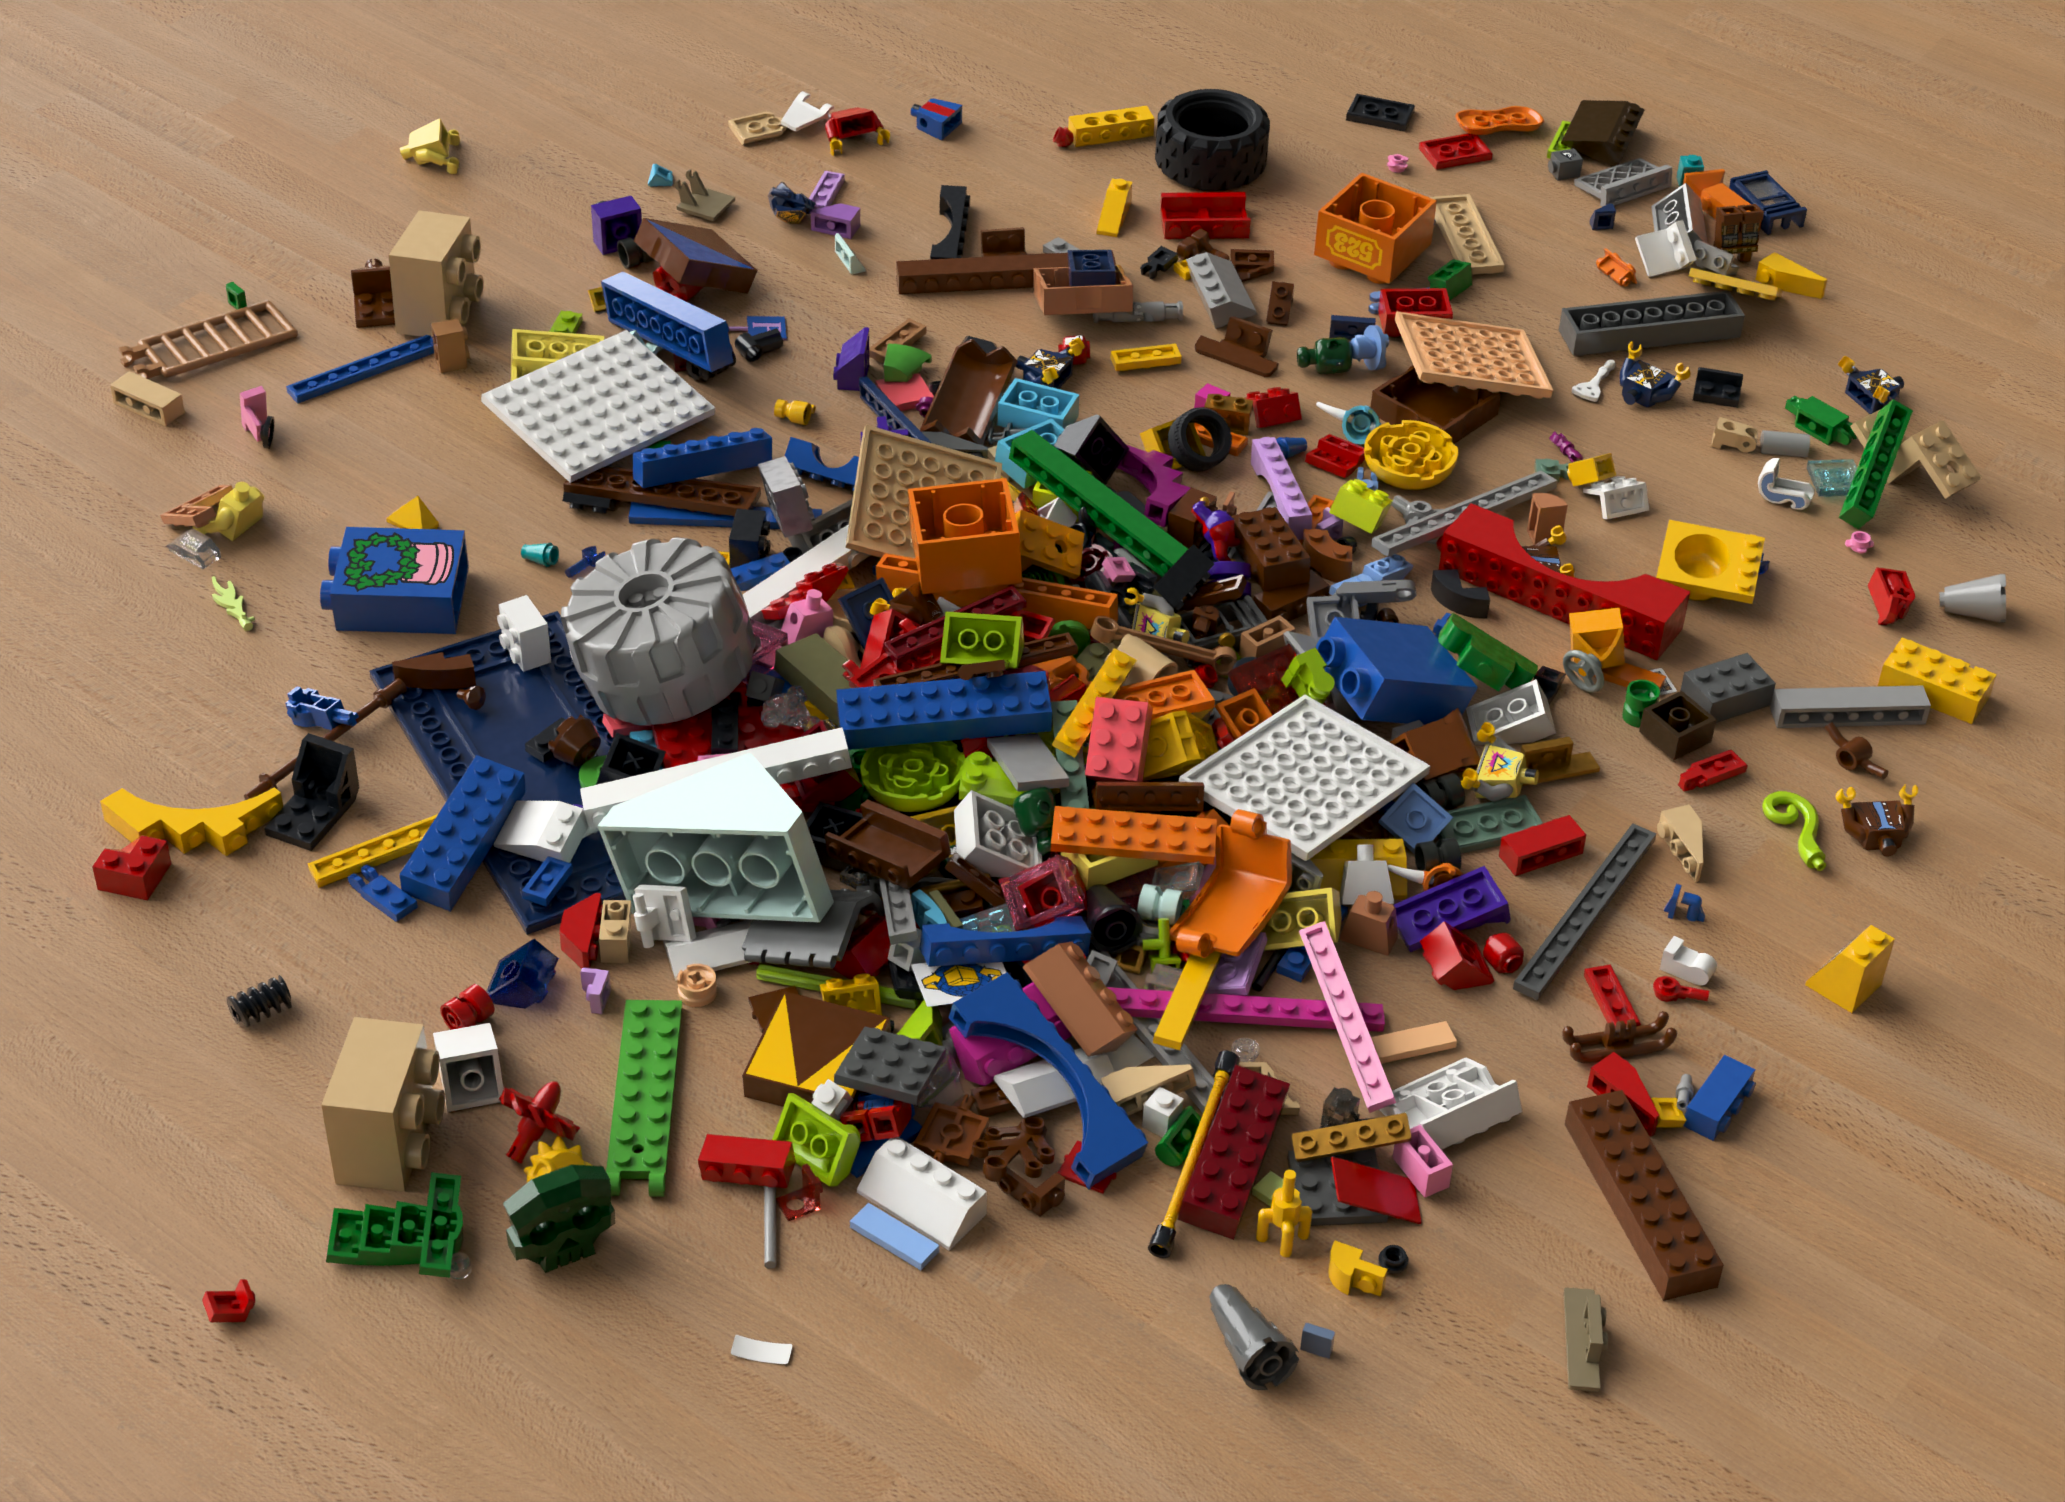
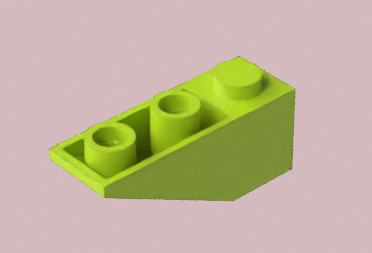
M923 1000L897 1035H905L909 1038L943 1046L942 1015L938 1006L927 1007L925 1000Z

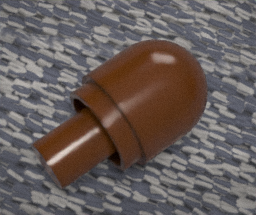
M1383 608L1377 614V621L1399 623L1396 613L1390 608Z

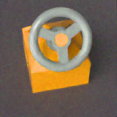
M1620 608L1569 613L1571 650L1563 657V668L1568 678L1577 687L1586 692L1594 693L1602 689L1604 685L1602 668L1625 664L1624 634ZM1573 671L1577 672L1579 676L1583 678L1584 682L1580 680ZM1594 675H1596L1597 679L1596 684H1594L1592 680V677Z

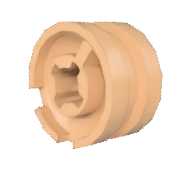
M704 964L687 965V969L684 971L680 970L677 975L678 997L685 1005L702 1007L714 1001L717 996L716 974L711 967Z

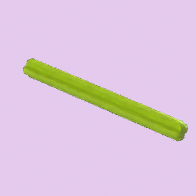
M759 964L756 972L757 979L761 981L820 991L819 984L826 983L828 979L836 978L767 964ZM879 986L881 1003L916 1009L919 1000L899 999L894 992V988Z

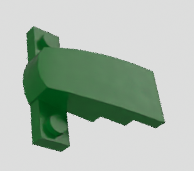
M431 1172L427 1206L397 1201L396 1208L365 1204L364 1211L334 1208L326 1263L370 1266L420 1264V1275L449 1278L452 1258L460 1251L463 1243V1214L458 1205L461 1176Z

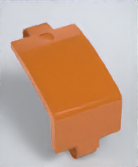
M1238 809L1232 815L1230 826L1220 824L1216 829V867L1196 898L1170 929V940L1176 941L1177 950L1203 958L1210 955L1213 951L1240 956L1266 926L1291 886V841L1286 838L1268 835L1267 822L1264 821L1263 815Z

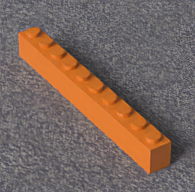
M885 553L876 565L877 580L883 577L891 593L895 588L903 587L908 589L920 582L916 558ZM1023 577L1022 583L1009 584L1008 586L1013 585L1027 601L1026 607L1022 610L1053 618L1056 620L1055 624L1060 621L1073 620L1082 623L1087 629H1091L1095 618L1098 616H1106L1116 622L1118 620V594ZM983 588L960 590L953 596L942 598L959 607H965L998 591L992 592Z

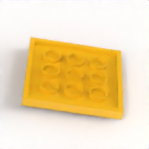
M1691 268L1689 277H1693V282L1711 286V283L1714 282V287L1729 291L1736 287V292L1754 296V292L1759 293L1758 297L1775 301L1776 297L1781 298L1783 289L1695 268Z

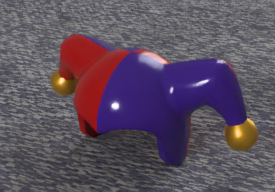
M1207 497L1201 498L1199 502L1193 505L1191 512L1202 524L1204 538L1211 545L1215 560L1218 562L1236 561L1233 558H1229L1227 553L1228 548L1240 544L1239 539L1234 537L1235 520L1227 511H1211L1207 508L1210 503Z

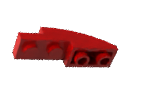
M830 563L822 566V571L805 574L803 580L795 583L797 590L788 594L789 597L773 600L770 602L771 606L762 609L764 619L780 620L785 618L789 605L795 601L805 600L807 591L811 589L820 591L822 599L827 602L843 582L849 571L848 567Z

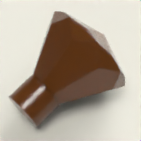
M474 686L467 690H458L457 698L464 700L470 709L478 710L485 703L486 693L483 687Z

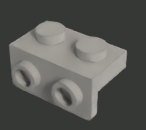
M1701 240L1695 241L1693 250L1697 259L1695 263H1697L1698 267L1711 269L1721 275H1736L1739 266L1732 263L1734 259L1733 254Z

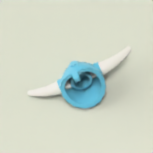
M1320 402L1316 404L1323 411L1342 421L1344 435L1354 444H1365L1368 434L1376 427L1382 425L1376 412L1366 405L1355 406L1350 410H1342Z

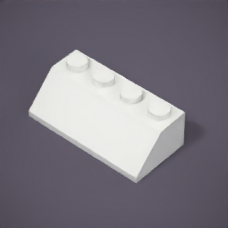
M899 1137L890 1138L875 1152L857 1188L858 1194L949 1251L986 1215L987 1191Z

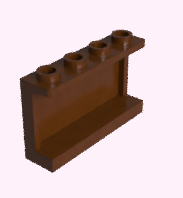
M868 799L860 805L863 818L841 836L830 832L824 835L827 846L826 850L832 858L908 890L952 854L947 832Z

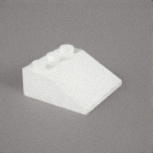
M971 790L954 809L957 853L982 873L990 874V877L1032 879L1042 873V855L1037 850V838L1028 837L1022 833L1014 809Z

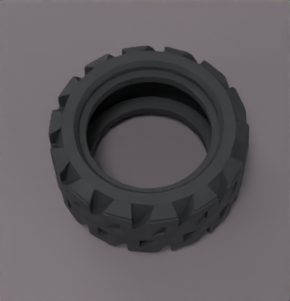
M1199 89L1177 95L1174 99L1168 100L1158 113L1156 163L1168 178L1193 189L1225 191L1247 185L1256 180L1264 172L1267 165L1270 131L1268 114L1254 100L1232 91Z

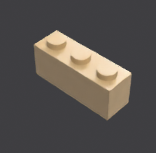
M131 371L110 384L114 404L165 427L185 413L182 394Z

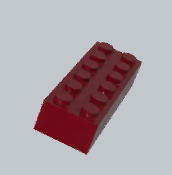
M1235 1065L1183 1197L1178 1216L1179 1221L1234 1240L1285 1105L1290 1083Z

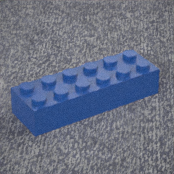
M476 755L400 872L401 889L411 897L451 912L494 844L516 801H521L526 793L524 773Z

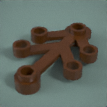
M1037 1116L1023 1118L1018 1126L987 1127L984 1140H975L971 1151L973 1156L985 1158L983 1173L985 1178L992 1182L1002 1180L1006 1175L1008 1164L1018 1154H1020L1025 1163L1024 1174L1030 1178L1040 1177L1043 1164H1052L1055 1157V1150L1049 1147L1044 1139L1047 1132L1045 1122ZM1013 1136H1017V1138L1002 1139V1137H1013ZM1030 1141H1032L1038 1149L1037 1158L1028 1146V1143ZM1004 1150L1000 1156H988L989 1151Z

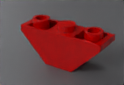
M595 893L563 912L559 929L561 950L581 969L590 968L592 960H597L598 945L596 941H599L603 908L601 893Z

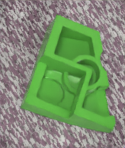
M888 344L884 362L885 382H908L914 374L922 370L924 362L931 363L932 355L911 346Z

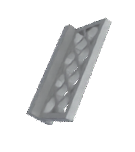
M1638 158L1574 179V185L1600 198V206L1603 207L1610 203H1613L1615 206L1671 187L1672 167L1669 165L1657 167Z

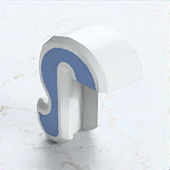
M1780 458L1769 460L1758 478L1759 493L1765 500L1773 504L1791 501L1792 509H1806L1815 493L1813 486L1807 482L1779 478Z

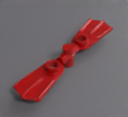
M1072 674L1049 691L1050 702L1077 700L1078 704L1087 690V685ZM993 737L962 739L961 743L965 759L968 755L977 751L984 752L992 759L994 756L987 747V738Z

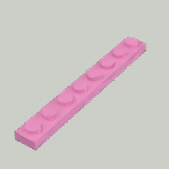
M1325 921L1299 930L1369 1113L1396 1103Z

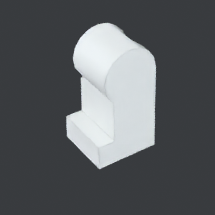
M1673 936L1663 951L1659 970L1696 985L1707 984L1717 969L1716 960L1709 954H1699L1697 951L1683 946L1684 940Z

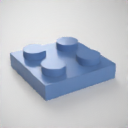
M1412 783L1381 817L1378 823L1396 839H1403L1404 845L1415 854L1414 850L1417 843L1433 841L1453 817L1416 784Z

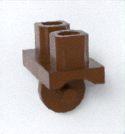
M1205 605L1201 608L1195 607L1191 633L1196 640L1217 634L1220 614L1216 607L1211 605Z

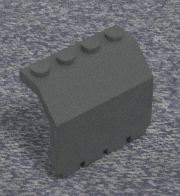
M843 888L840 890H830L834 903L820 922L752 919L742 949L745 951L744 959L748 962L764 963L766 961V963L788 965L790 963V965L812 967L814 965V967L833 969L836 962L843 959L859 913L865 915L866 911L869 910L876 911L879 916H884L883 901L876 892L871 890L857 892Z

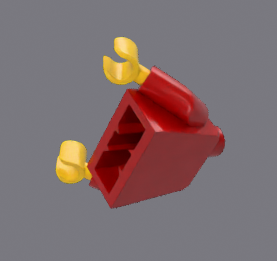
M859 107L832 112L831 119L825 124V130L830 141V154L834 156V150H840V153H843L842 142L838 139L875 131L878 132L877 143L883 145V140L889 143L890 131L883 129L884 126L874 110Z

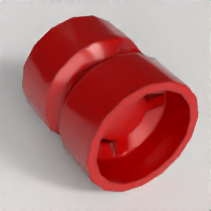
M473 984L460 992L459 998L453 997L441 1005L440 1012L446 1025L450 1030L475 1026L476 1022L482 1023L494 1014L495 1008L488 993L479 985Z

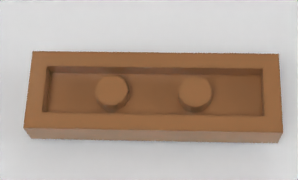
M908 318L870 347V358L884 364L888 344L911 346L926 334L927 326Z

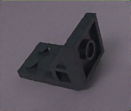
M308 733L302 739L292 775L294 795L266 825V836L312 851L356 800L359 780L354 748Z

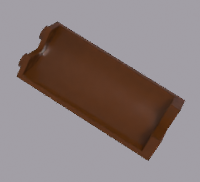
M974 339L958 345L954 350L920 431L943 432L983 445L998 410V402L1004 395L1018 362L1016 358L1004 346L987 354Z

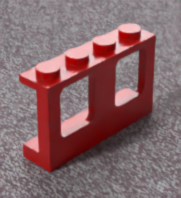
M1161 193L1160 215L1164 239H1185L1191 237L1199 229L1207 231L1210 239L1249 238L1251 219L1247 218L1246 193Z

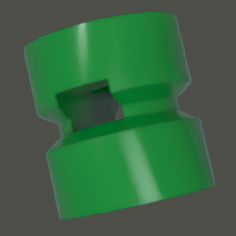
M1635 680L1629 683L1622 712V718L1627 724L1640 728L1643 710L1659 702V687L1648 680Z

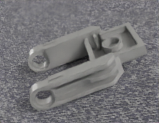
M1412 580L1343 582L1333 596L1307 597L1306 604L1310 635L1318 643L1320 638L1325 636L1334 617L1360 619L1358 604L1406 602L1416 597L1415 582Z

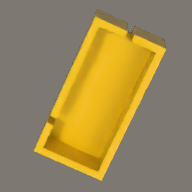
M1902 637L1883 664L1878 686L1923 685L1931 704L1930 708L1973 724L1990 698L1997 674L1977 666L1974 669L1970 668V664L1961 659L1951 657L1938 650L1928 648Z

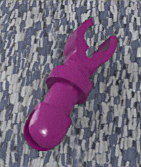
M1556 431L1553 432L1549 439L1560 448L1562 454L1568 455L1571 462H1576L1578 459L1583 460V456L1574 449V445L1562 433L1558 435Z

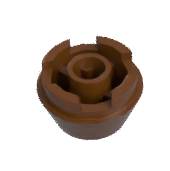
M580 714L577 719L571 716L561 723L556 729L559 734L555 741L549 740L548 748L553 752L554 758L578 767L594 757L600 747L601 738L591 719L585 718Z

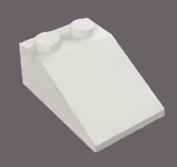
M1537 680L1466 708L1475 745L1490 744L1489 741L1481 742L1477 739V733L1485 722L1491 723L1495 728L1493 735L1495 737L1499 736L1507 744L1533 743L1556 733L1548 700Z
M516 801L493 845L496 848L542 862L550 856L570 863L588 828L584 809L560 801Z

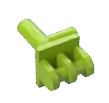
M1160 918L1158 919L1159 939H1142L1143 951L1159 950V955H1149L1151 977L1156 978L1157 975H1163L1164 978H1168V975L1175 974V977H1180L1181 959L1177 954H1170L1169 919Z

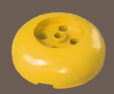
M1402 420V424L1390 425L1388 422L1373 429L1365 440L1364 456L1371 472L1381 481L1401 489L1420 490L1443 482L1452 473L1457 463L1458 447L1453 444L1452 437L1447 432L1434 425L1420 421Z

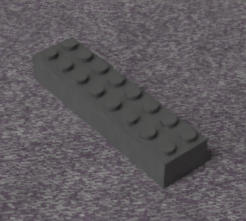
M1728 290L1562 308L1559 332L1572 355L1583 356L1585 354L1626 351L1631 341L1634 344L1633 349H1638L1640 344L1642 349H1646L1648 347H1665L1676 344L1741 337L1745 315Z

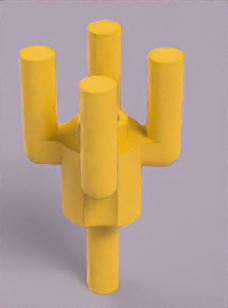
M1286 1170L1284 1172L1283 1187H1279L1274 1191L1271 1208L1259 1211L1256 1231L1257 1241L1266 1242L1268 1239L1269 1223H1273L1281 1228L1280 1255L1285 1258L1292 1255L1294 1227L1299 1223L1297 1235L1300 1239L1306 1240L1310 1235L1312 1209L1308 1206H1301L1300 1192L1295 1189L1296 1172L1293 1170Z

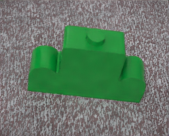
M1452 613L1439 633V643L1450 652L1459 655L1457 666L1498 692L1504 684L1508 688L1514 689L1529 683L1537 673V664L1455 613Z

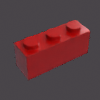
M1570 815L1503 836L1499 857L1514 876H1518L1583 854L1587 835Z
M707 1134L698 1158L702 1180L780 1188L788 1187L796 1163L792 1142Z

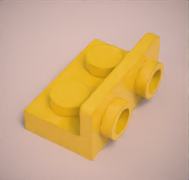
M858 974L854 976V979L850 980L831 978L826 980V983L819 984L823 1001L882 1015L879 983L870 974Z

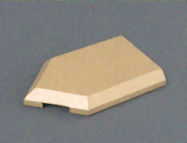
M762 112L728 120L730 130L742 145L779 137L787 129V127L781 124L782 118L774 116V113Z

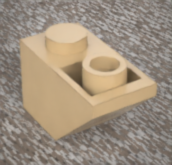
M603 900L599 935L601 963H629L631 900Z

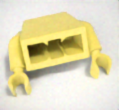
M438 119L411 132L409 145L401 147L400 153L405 160L414 157L419 165L429 162L440 166L442 164L447 165V172L456 174L459 168L458 159L455 157L446 159V157H449V144L459 145L460 136L457 130L453 129L448 132L441 119Z
M238 482L235 484V488L220 500L216 520L210 521L209 524L203 527L196 528L192 526V528L199 537L208 532H220L231 541H234L263 518L262 502L264 501V495L256 487H250L246 482Z

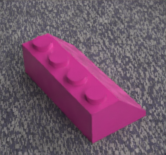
M1034 982L1022 988L1028 998L1038 1005L1040 1012L1047 1021L1055 1025L1058 1034L1063 1040L1072 1036ZM956 1026L949 1029L965 1080L982 1086L994 1081V1075L1013 1070L1038 1056L1033 1051L1006 1040L973 1035L965 1038Z

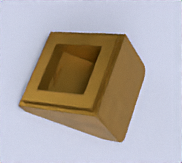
M1134 945L1128 950L1118 953L1115 960L1118 961L1117 965L1122 970L1140 975L1148 958L1149 951H1143L1142 946Z

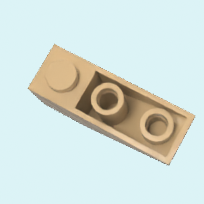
M1690 804L1661 811L1660 820L1657 824L1659 836L1666 841L1672 854L1683 865L1685 872L1689 873L1695 883L1699 882L1703 866L1701 819Z

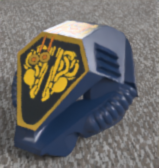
M781 182L776 188L772 187L768 194L773 213L786 223L799 224L806 214H811L816 204L804 194H796L784 182Z

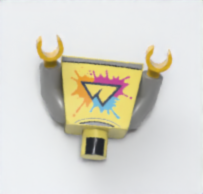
M1135 588L1127 589L1128 593H1133L1136 596L1132 600L1124 598L1126 604H1136L1133 630L1183 643L1188 642L1190 637L1189 631L1180 629L1181 616L1174 613V609L1163 597L1147 593L1141 595Z
M1485 722L1477 733V739L1481 742L1489 741L1490 744L1485 745L1477 770L1467 768L1464 771L1461 785L1464 789L1474 787L1476 798H1487L1491 801L1516 798L1519 796L1523 784L1537 785L1539 772L1537 769H1528L1525 755L1509 746L1499 736L1495 737L1493 735L1495 732L1494 726L1489 722Z

